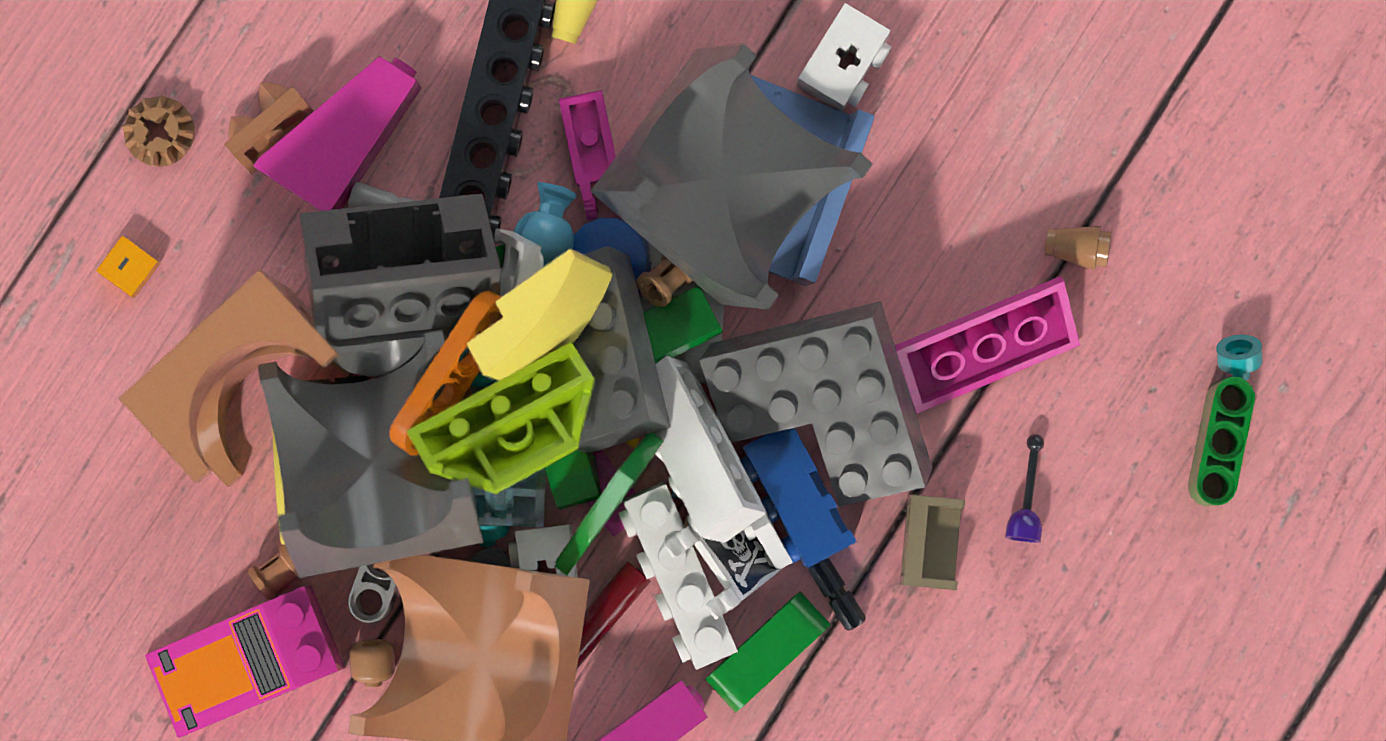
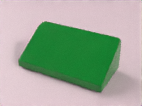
M698 286L673 297L666 307L655 306L643 312L655 364L666 356L673 358L723 333L706 297Z

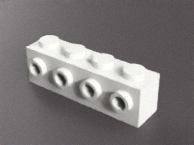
M666 356L656 364L671 427L654 433L664 440L656 455L664 462L671 476L669 477V484L672 490L683 500L689 512L688 522L693 531L701 538L726 543L767 512L691 364Z
M660 482L624 498L623 503L626 510L618 514L628 537L638 535L644 551L636 554L646 579L656 577L662 593L654 597L664 620L673 618L680 634L672 637L682 662L691 659L697 670L738 652L723 616L715 619L706 606V603L712 600L714 595L693 546L673 558L663 544L685 528L667 485L664 482Z

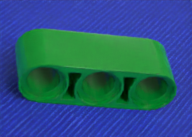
M1229 377L1215 382L1206 394L1188 481V491L1191 498L1203 506L1226 504L1234 497L1237 490L1255 403V393L1252 386L1240 377ZM1226 386L1234 388L1240 396V403L1235 410L1227 409L1221 402V392ZM1217 430L1226 432L1231 440L1230 449L1224 455L1216 452L1212 446V436ZM1210 473L1216 475L1222 483L1221 493L1214 499L1208 497L1203 490V480Z
M799 591L737 648L738 652L729 655L704 680L736 713L810 646L831 624L808 598Z

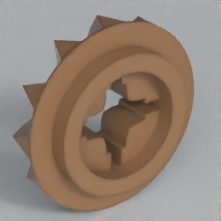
M163 95L143 98L134 108L129 109V115L122 126L125 145L131 154L142 163L155 167L168 166L182 159L191 148L195 135L194 122L189 111L180 102ZM146 119L157 124L161 123L163 119L166 120L167 123L164 129L173 140L169 142L167 139L163 140L156 137L153 141H150L149 138L152 133L144 123Z

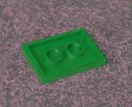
M652 432L646 434L614 475L555 560V568L565 575L571 572L600 534L664 440Z

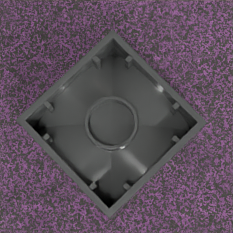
M745 44L696 49L595 184L591 192L720 305L768 310L779 296L768 286V273L771 263L786 236L819 200L837 187L849 181L863 178L873 163L861 152L845 150L818 138L781 112L753 81L748 68L757 55Z
M442 330L424 333L422 349L414 359L403 367L387 375L349 384L312 383L285 373L276 361L258 365L259 380L270 414L282 478L284 514L277 515L279 531L299 578L483 543L474 487L470 486L468 479L455 481L429 472L420 455H409L390 439V428L394 419L445 343ZM445 384L436 391L433 401L441 395Z

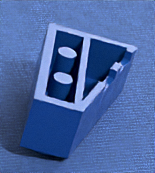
M795 428L766 434L743 446L742 449L746 456L739 460L751 483L757 480L760 481L767 495L760 499L771 522L781 521L788 535L782 538L781 542L793 563L801 560L804 567L809 568L857 542L851 530L848 531L832 495L828 493L818 470Z

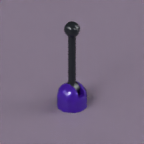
M1032 434L1026 442L1030 453L1023 507L1010 516L1006 525L1005 538L1021 542L1040 543L1042 524L1037 514L1031 508L1038 454L1044 447V439L1038 434Z

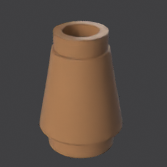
M1101 226L1048 228L1045 255L1054 256L1055 258L1095 270L1096 266L1107 267L1112 232L1101 231Z

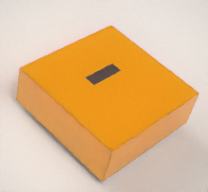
M122 235L96 272L130 297L135 298L161 263Z

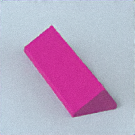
M1060 276L895 345L915 412L918 414L1080 346L1065 282Z

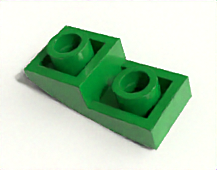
M575 450L545 467L558 509L562 510L593 501L601 496L596 460L592 453L588 454Z

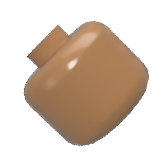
M367 639L358 641L351 646L349 651L350 674L354 680L364 683L366 687H379L383 684V681L393 677L395 673L394 646L389 641Z

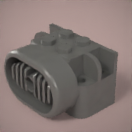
M483 194L300 213L305 247V269L313 324L339 354L332 361L350 373L361 376L380 377L396 371L409 363L420 352L424 344V333L442 330L446 341L469 304L478 294L489 290L501 296L500 265Z

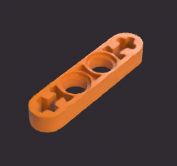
M489 290L481 292L472 300L394 419L390 428V439L409 455L415 456L419 455L409 438L407 431L459 403L480 371L470 349L463 360L460 362L458 360L462 351L467 347L466 343L503 318L496 304V301L501 296ZM445 384L441 395L433 401L436 391Z

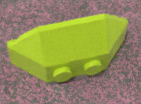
M572 342L409 429L407 434L429 472L455 481L468 479L470 486L497 494L579 448L595 383L594 377Z

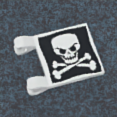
M689 525L663 543L673 558L695 545L721 582L725 590L706 603L707 608L715 619L736 607L742 600L782 570L775 568L759 539L755 537L749 541L744 530L726 543L701 538Z

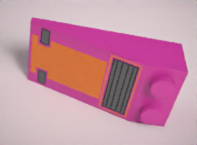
M303 586L145 655L178 738L345 669L312 586Z

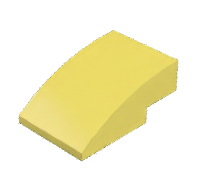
M569 249L497 300L496 304L503 318L466 343L482 374L502 380L570 342L573 344L593 317L604 297L613 275L609 267Z

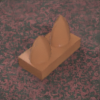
M260 82L259 103L262 113L256 118L250 116H231L228 129L229 140L224 145L251 174L257 171L253 165L259 157L314 112L294 87L289 89L277 83Z

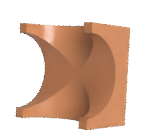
M258 270L118 399L195 483H199L213 471L227 487H231L243 474L234 463L227 446L225 435L226 414L237 387L252 371L258 368L259 364L282 357L305 356L314 358L323 367H326L328 364L332 365L345 377H351L353 373L340 368L332 361L339 354L314 327L312 312L290 288L263 271Z
M426 554L374 564L375 568H379L389 574L399 589L405 614L404 643L397 670L389 687L382 697L368 710L351 715L349 734L416 741H566L590 579Z

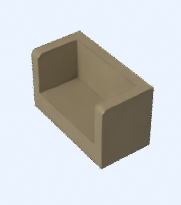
M908 495L900 585L957 590L958 581H955L961 509L965 507V500Z

